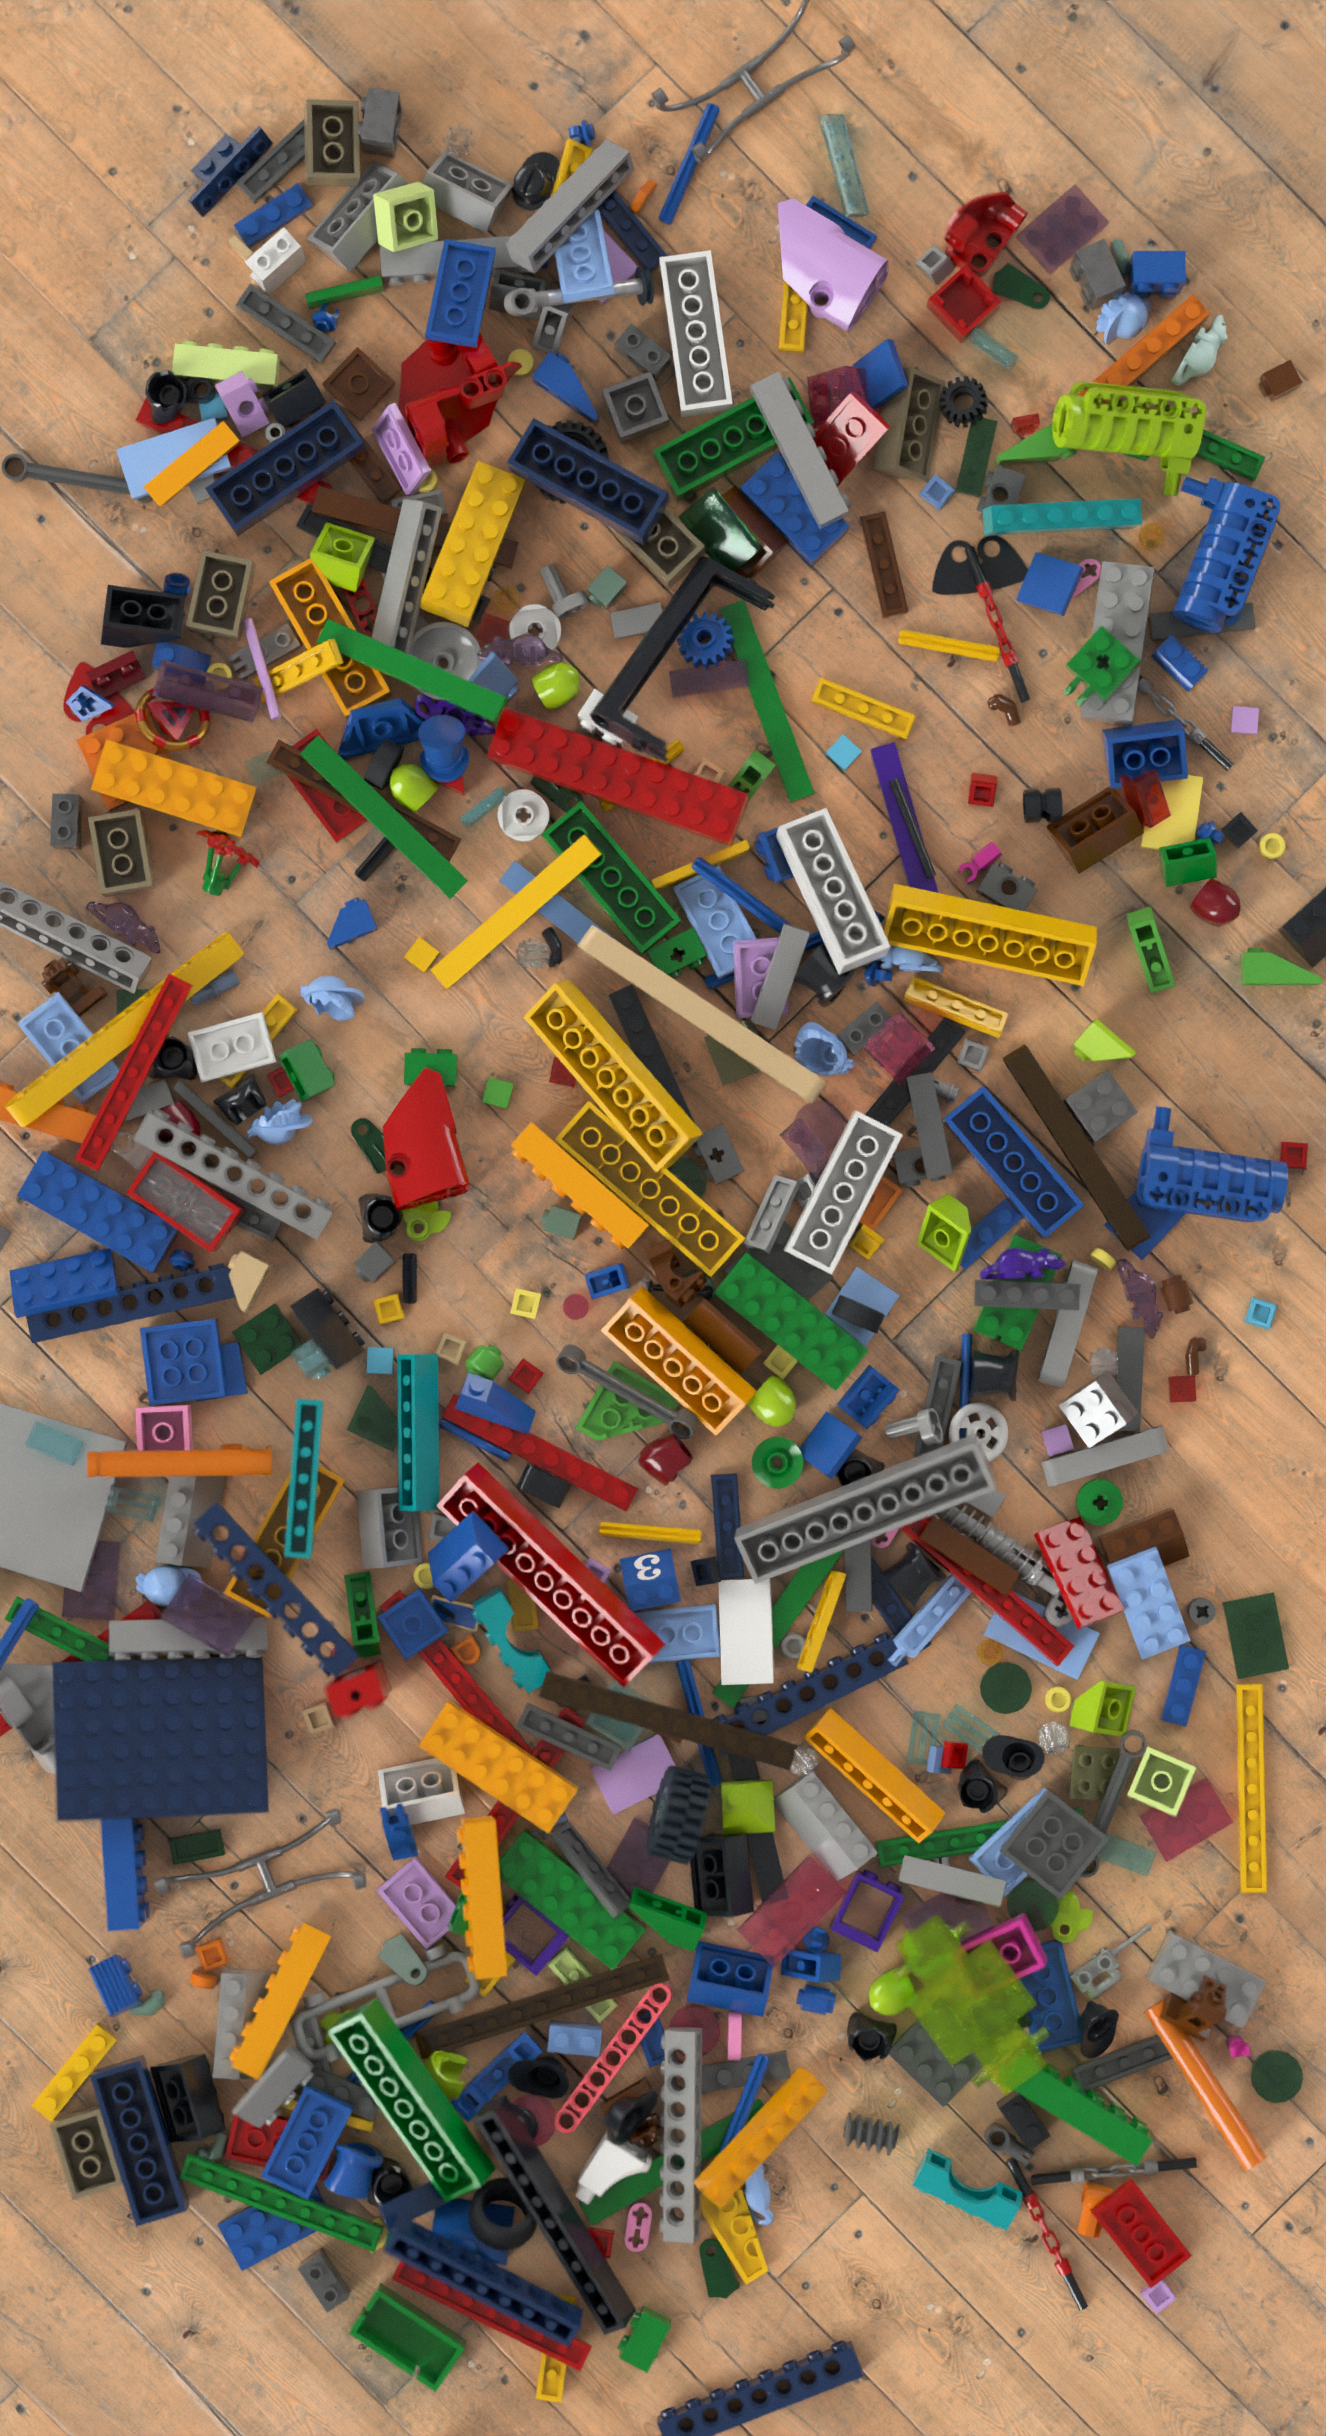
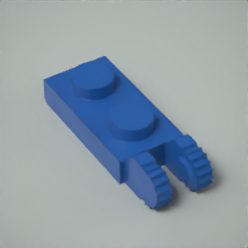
M396 1804L397 1816L393 1817L389 1816V1811L386 1807L380 1808L382 1825L393 1861L418 1856L415 1837L408 1814H405L403 1804Z

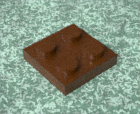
M357 347L322 385L361 421L392 389L395 381Z

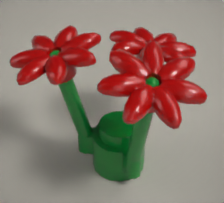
M209 830L196 832L197 835H203V837L208 838L207 846L209 849L206 869L203 875L205 881L202 886L205 892L220 896L223 889L229 890L232 880L242 866L245 867L248 862L255 867L260 865L259 860L253 857L252 853H246L242 847L235 846L236 840L230 839L226 833L210 832ZM216 848L215 853L218 855L215 861L214 868L212 869L214 849ZM234 852L239 856L236 860L238 863L226 879V874L220 871L219 868L223 856L227 854L232 857Z

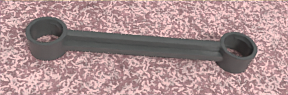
M18 454L6 456L1 465L2 472L6 478L15 483L30 478L131 495L125 478L28 463ZM21 460L23 462L24 471L20 476L13 477L7 473L6 469L11 461ZM150 495L145 498L135 499L136 502L142 504L153 500Z
M575 1345L564 1346L556 1359L557 1366L563 1372L572 1375L579 1372L668 1423L672 1434L680 1439L691 1438L699 1425L698 1418L692 1412L684 1409L677 1412L587 1361L583 1350Z
M1135 1729L1128 1730L1121 1736L1120 1746L1122 1753L1093 1823L1105 1835L1135 1760L1141 1757L1147 1749L1144 1734ZM1129 1736H1139L1142 1739L1143 1745L1141 1750L1130 1752L1125 1748L1124 1741ZM1097 1855L1094 1858L1095 1867L1090 1871H1084L1081 1877L1088 1878L1097 1873L1099 1869Z

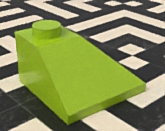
M326 522L311 551L310 557L332 585L356 592L364 577L375 538Z
M1098 1019L1092 1021L1071 1045L1075 1049L1073 1053L1083 1062H1086V1060L1091 1063L1128 1060L1136 1054L1131 1047Z
M948 1193L928 1205L916 1242L918 1246L954 1272L959 1269L971 1233L968 1208Z
M1100 1680L1075 1699L1069 1725L1093 1733L1122 1736L1127 1731L1137 1686Z
M773 1779L721 1782L723 1835L775 1832Z

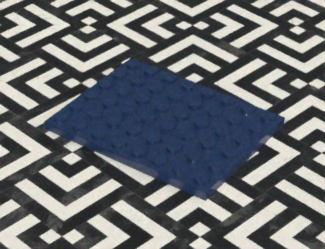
M263 1655L257 1658L236 1656L234 1658L210 1657L206 1659L183 1658L176 1660L155 1659L52 1663L57 1822L269 1812Z

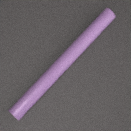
M252 618L245 619L242 622L271 720L281 718L266 663Z

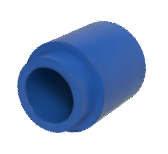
M805 1984L804 1989L799 1988L796 2004L801 2005L800 2010L821 2015L826 2013L832 2014L836 1993L830 1992V1989Z

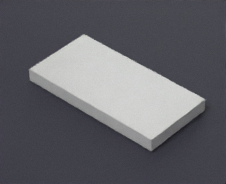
M753 1579L721 1580V1582H718L722 1685L774 1683L771 1579L757 1584L754 1583Z

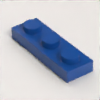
M297 183L234 224V227L245 244L251 248L312 208L313 204L300 184Z
M1006 1199L1001 1201L971 1229L960 1263L964 1270L1022 1219V1216Z
M1182 1644L1179 1645L1160 1720L1187 1727L1206 1654L1205 1650Z

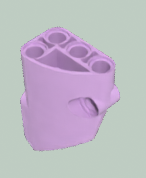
M792 198L778 203L783 280L810 306L813 316L819 319L826 318L846 332H850L885 282L888 275V260L845 235L839 225L796 199ZM818 300H825L828 302L823 306H819L816 304Z

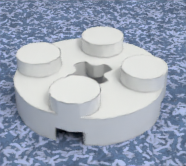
M527 605L521 608L512 619L509 628L510 638L521 654L529 657L545 656L554 651L561 638L560 621L551 610L543 605ZM533 624H537L538 628L543 629V633H539L537 638H534L533 634H528V630L532 629Z
M521 789L511 792L504 798L498 808V822L507 837L518 842L535 840L541 836L549 824L550 814L546 802L541 796L531 790ZM521 809H526V812L531 814V818H528L526 823H521V819H516V814H520Z

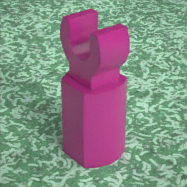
M990 842L971 858V863L962 864L957 871L960 873L964 869L971 870L972 875L966 880L967 883L975 880L979 870L983 872L1000 858L1002 853L993 842Z
M1240 2035L1228 2036L1226 2046L1231 2053V2058L1245 2055L1251 2056L1250 2045L1246 2044Z

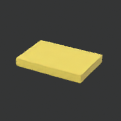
M1188 775L1186 779L1149 783L1141 848L1159 850V847L1195 840L1204 777Z

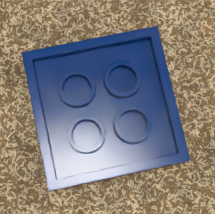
M218 1318L140 1328L149 1406L227 1396Z

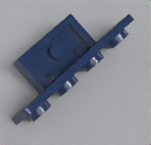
M258 126L242 144L226 133L191 170L204 183L188 200L200 216L204 217L273 144L264 130Z

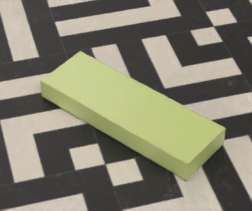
M567 1946L547 1963L565 1985L593 1976ZM612 1998L585 2008L600 2023L619 2004Z

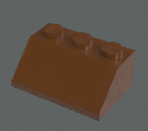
M736 486L719 496L693 528L734 572L751 579L766 567L789 542Z
M1110 786L1063 815L1061 822H1052L1046 826L1064 857L1078 874L1144 833L1136 812Z
M705 1298L683 1321L687 1325L686 1327L697 1337L699 1335L716 1354L719 1353L725 1359L724 1362L735 1372L738 1370L742 1374L762 1352L754 1342Z
M1172 1508L1165 1509L1098 1536L1109 1564L1152 1547H1156L1163 1567L1190 1556L1183 1531Z

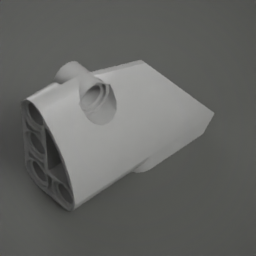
M4 1664L0 1670V1713L6 1722L14 1730L18 1731L46 1772L55 1774L52 1665Z

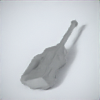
M1146 1924L1144 1928L1117 1948H1113L1110 1951L1107 1947L1105 1949L1104 1947L1099 1950L1100 1953L1097 1955L1093 1954L1089 1961L1071 1972L1070 1977L1082 1994L1086 1991L1090 1998L1096 1999L1122 1979V1974L1117 1969L1120 1965L1114 1957L1147 1931H1151L1149 1924ZM1107 1971L1109 1976L1094 1986L1092 1980L1102 1972Z

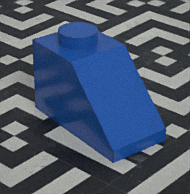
M160 642L156 644L152 666L158 671L206 681V673L210 665L211 655L182 645Z
M359 897L344 903L345 907L340 909L327 941L330 950L378 930L365 899L359 900Z
M783 1948L781 1975L817 1983L840 1981L842 1955L827 1951L817 1953L810 1952L807 1949Z

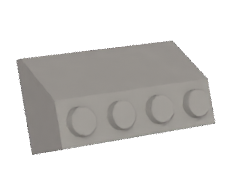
M372 160L361 173L358 185L351 186L308 236L307 240L338 266L351 272L353 268L359 265L367 251L378 241L373 194L408 185L407 182L397 172Z
M169 1476L156 1562L211 1568L213 1556L211 1549L214 1546L208 1539L203 1542L193 1530L196 1526L193 1523L214 1503L218 1501L221 1504L225 1476ZM216 1527L215 1530H214V1536H215V1538H216L217 1527Z
M812 1768L774 1797V1805L836 1882L859 1869L878 1853L876 1847Z
M224 1968L222 1971L213 2078L253 2079L232 2068L231 2064L233 2061L229 2060V2057L235 2045L240 2047L245 2037L241 2033L247 2021L253 2023L257 2015L253 2010L260 1997L265 1999L269 1991L265 1986L271 1974L276 1975V1972ZM268 2062V2064H267V2066H266V2068H265V2070H264L262 2076H263V2075L265 2074V2072L269 2069V2062Z

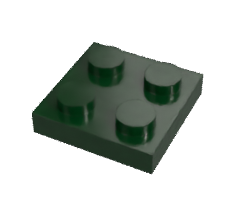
M276 1303L232 1331L260 1375L304 1347Z

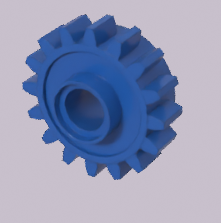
M703 612L702 618L694 614V621H689L686 625L687 628L683 629L680 633L682 637L677 638V642L681 646L679 651L681 655H685L684 658L687 663L693 661L695 668H698L700 665L704 666L705 669H708L711 665L718 667L720 661L727 660V653L733 652L730 645L735 643V639L731 635L733 633L730 625L727 626V621L724 617L719 620L717 613H714L711 618L708 617L707 612ZM705 638H711L710 642L701 644Z

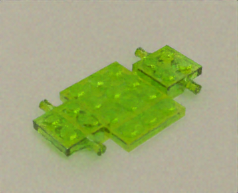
M937 1913L895 1944L902 1954L905 1964L894 1971L893 1974L900 1981L912 1972L924 1984L923 1988L906 1999L905 2002L950 2064L953 2066L968 2054L974 2052L984 2070L971 2079L976 2088L978 2089L990 2079L997 2084L1004 2095H1007L1048 2065L1039 2052L1038 2044L1047 2037H1050V2035L1042 2027V2029L1030 2036L1017 2021L1018 2018L1035 2007L1037 2002L991 1939L968 1954L959 1937L971 1930L967 1921L964 1920L952 1929L944 1923Z

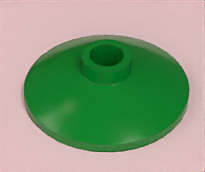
M771 1437L764 1440L757 1446L752 1456L754 1475L763 1485L770 1488L781 1489L792 1485L798 1480L803 1470V1456L799 1447L784 1437ZM779 1457L782 1459L780 1467L773 1466L772 1461L774 1458Z

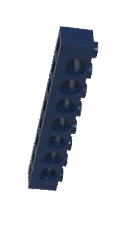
M224 1263L208 1266L209 1271L199 1273L198 1269L184 1271V1277L174 1279L173 1274L158 1277V1283L148 1285V1280L132 1283L133 1288L123 1290L122 1286H118V1296L26 1316L31 1342H42L236 1298L229 1277L231 1269L224 1267ZM207 1277L214 1283L213 1289L208 1293L204 1292L200 1286L201 1281ZM181 1283L188 1287V1294L184 1298H179L175 1293L177 1285ZM155 1289H159L163 1294V1299L159 1304H154L150 1299V1294ZM129 1295H134L138 1301L136 1308L133 1310L125 1306V1299ZM105 1300L109 1301L112 1305L111 1313L106 1316L99 1309L100 1304ZM79 1306L84 1307L87 1312V1316L83 1321H78L74 1316V1312ZM53 1312H57L61 1316V1323L57 1327H53L49 1322V1317Z
M218 1501L193 1523L196 1526L193 1530L203 1542L208 1539L214 1546L211 1551L219 1560L223 1561L226 1559L232 1565L229 1570L239 1581L242 1578L246 1580L250 1585L247 1590L257 1600L261 1597L268 1604L265 1609L274 1619L279 1616L285 1623L283 1629L292 1638L297 1636L303 1642L300 1647L309 1657L315 1655L321 1661L318 1666L328 1677L333 1674L337 1678L359 1657L358 1652ZM217 1526H224L228 1530L226 1540L219 1541L215 1538L214 1530ZM236 1545H241L246 1549V1557L242 1560H236L232 1556V1549ZM257 1564L263 1567L264 1576L261 1579H254L250 1576L249 1570L252 1565ZM278 1584L282 1589V1595L276 1599L271 1598L267 1593L269 1585ZM290 1603L297 1604L300 1608V1614L295 1618L288 1617L285 1613L286 1605ZM311 1622L317 1626L318 1633L315 1636L308 1637L303 1633V1626L306 1623ZM324 1642H331L335 1645L336 1651L333 1655L325 1656L322 1654L320 1648Z
M884 1632L873 1638L874 1643L866 1647L864 1644H860L850 1650V1655L841 1658L840 1655L826 1662L828 1666L820 1670L815 1667L812 1673H803L804 1678L796 1682L794 1679H790L780 1685L781 1689L774 1693H771L769 1690L757 1696L758 1702L750 1706L747 1702L742 1703L733 1709L734 1713L726 1717L724 1714L713 1718V1720L730 1725L733 1722L739 1721L744 1724V1729L768 1735L909 1663L906 1657L900 1661L897 1667L888 1661L898 1648L893 1641L895 1635L893 1633L888 1635L887 1632ZM875 1651H880L883 1654V1659L879 1664H872L869 1660L870 1655ZM851 1663H857L860 1666V1671L855 1676H850L846 1673V1668ZM825 1676H836V1684L830 1688L823 1685ZM805 1686L812 1687L814 1691L809 1699H802L799 1695L800 1690ZM781 1698L790 1700V1707L785 1711H780L776 1708V1703ZM757 1710H764L767 1712V1719L760 1723L755 1722L753 1714ZM719 1750L722 1757L730 1754L729 1752Z
M402 2215L398 2216L387 2233L383 2252L567 2347L581 2328L583 2309Z
M838 2341L831 2345V2349L823 2352L821 2350L812 2351L806 2355L807 2358L798 2362L796 2359L789 2360L782 2364V2368L775 2371L766 2369L760 2372L757 2378L749 2381L748 2378L736 2381L733 2384L734 2387L726 2390L718 2388L711 2391L709 2396L703 2399H699V2397L692 2398L685 2402V2406L680 2408L669 2407L660 2412L661 2415L657 2416V2424L661 2435L713 2436L864 2377L863 2369L852 2341ZM831 2360L837 2361L839 2367L834 2371H830L825 2367L827 2362ZM805 2370H812L815 2376L811 2380H804L801 2374ZM782 2379L788 2380L791 2383L790 2387L785 2390L779 2389L776 2385ZM756 2389H763L767 2394L762 2399H756L752 2396V2393ZM736 2398L742 2402V2405L739 2408L733 2409L729 2407L728 2402ZM708 2408H714L718 2412L714 2418H707L703 2413ZM682 2418H690L694 2423L688 2428L682 2427L679 2424Z

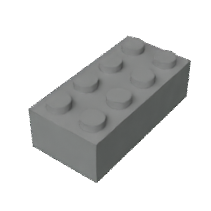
M1169 1929L1146 1977L1149 1981L1186 2000L1189 1999L1193 1992L1199 1991L1203 1975L1213 1978L1218 1983L1226 1986L1227 2014L1224 2019L1243 2029L1266 1981L1248 1969Z

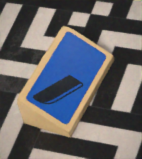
M432 1594L430 1603L444 1624L477 1632L479 1624L471 1612L475 1610L472 1603L456 1599L450 1603L444 1596Z

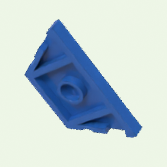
M402 698L351 710L340 742L338 755L343 760L376 752L385 739H389L399 745L419 741L418 730L426 719L418 715Z

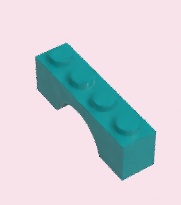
M500 1586L472 1601L475 1610L471 1612L479 1625L484 1623L488 1630L485 1633L487 1639L492 1646L497 1644L501 1650V1653L498 1655L506 1668L511 1666L515 1674L512 1675V1678L518 1688L524 1687L526 1692L530 1693L542 1686L546 1671H553L539 1649L531 1651L522 1650L508 1640L506 1629L509 1620L514 1614V1610Z
M928 2148L915 2171L912 2186L923 2193H928L941 2199L946 2204L954 2205L964 2210L969 2215L977 2216L989 2222L992 2226L1000 2227L1007 2231L1020 2208L1022 2192L1001 2182L983 2189L968 2187L955 2177L951 2158Z

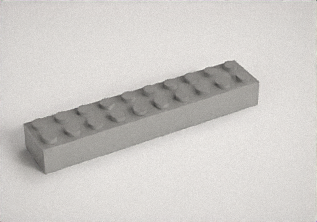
M973 1434L736 1529L734 1539L754 1583L757 1584L996 1490L997 1479L977 1434Z

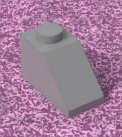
M575 303L543 307L532 347L546 353L551 351L553 354H557L571 320Z

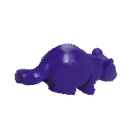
M425 695L417 696L414 701L415 711L422 718L429 719L437 715H448L461 721L465 732L469 733L470 737L495 734V729L483 719L475 717V713L467 710L463 711L459 706L448 701L433 703ZM421 704H424V706L426 707V709H427L429 715L424 714V713L421 711V709H420V705H421Z
M1010 1248L1002 1252L994 1264L983 1269L980 1272L981 1280L1025 1278V1273H1030V1278L1044 1277V1273L1040 1271L1041 1269L1058 1270L1063 1268L1066 1263L1057 1255L1049 1252L1047 1248L1040 1249L1039 1252Z

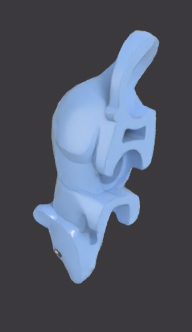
M890 945L886 956L877 959L883 962L880 967L883 970H892L893 966H899L902 972H943V965L930 958L926 952Z
M762 2163L745 2181L744 2189L752 2219L759 2225L767 2226L773 2222L774 2215L768 2208L771 2195L769 2183L764 2178ZM754 2211L762 2214L765 2219L758 2218Z

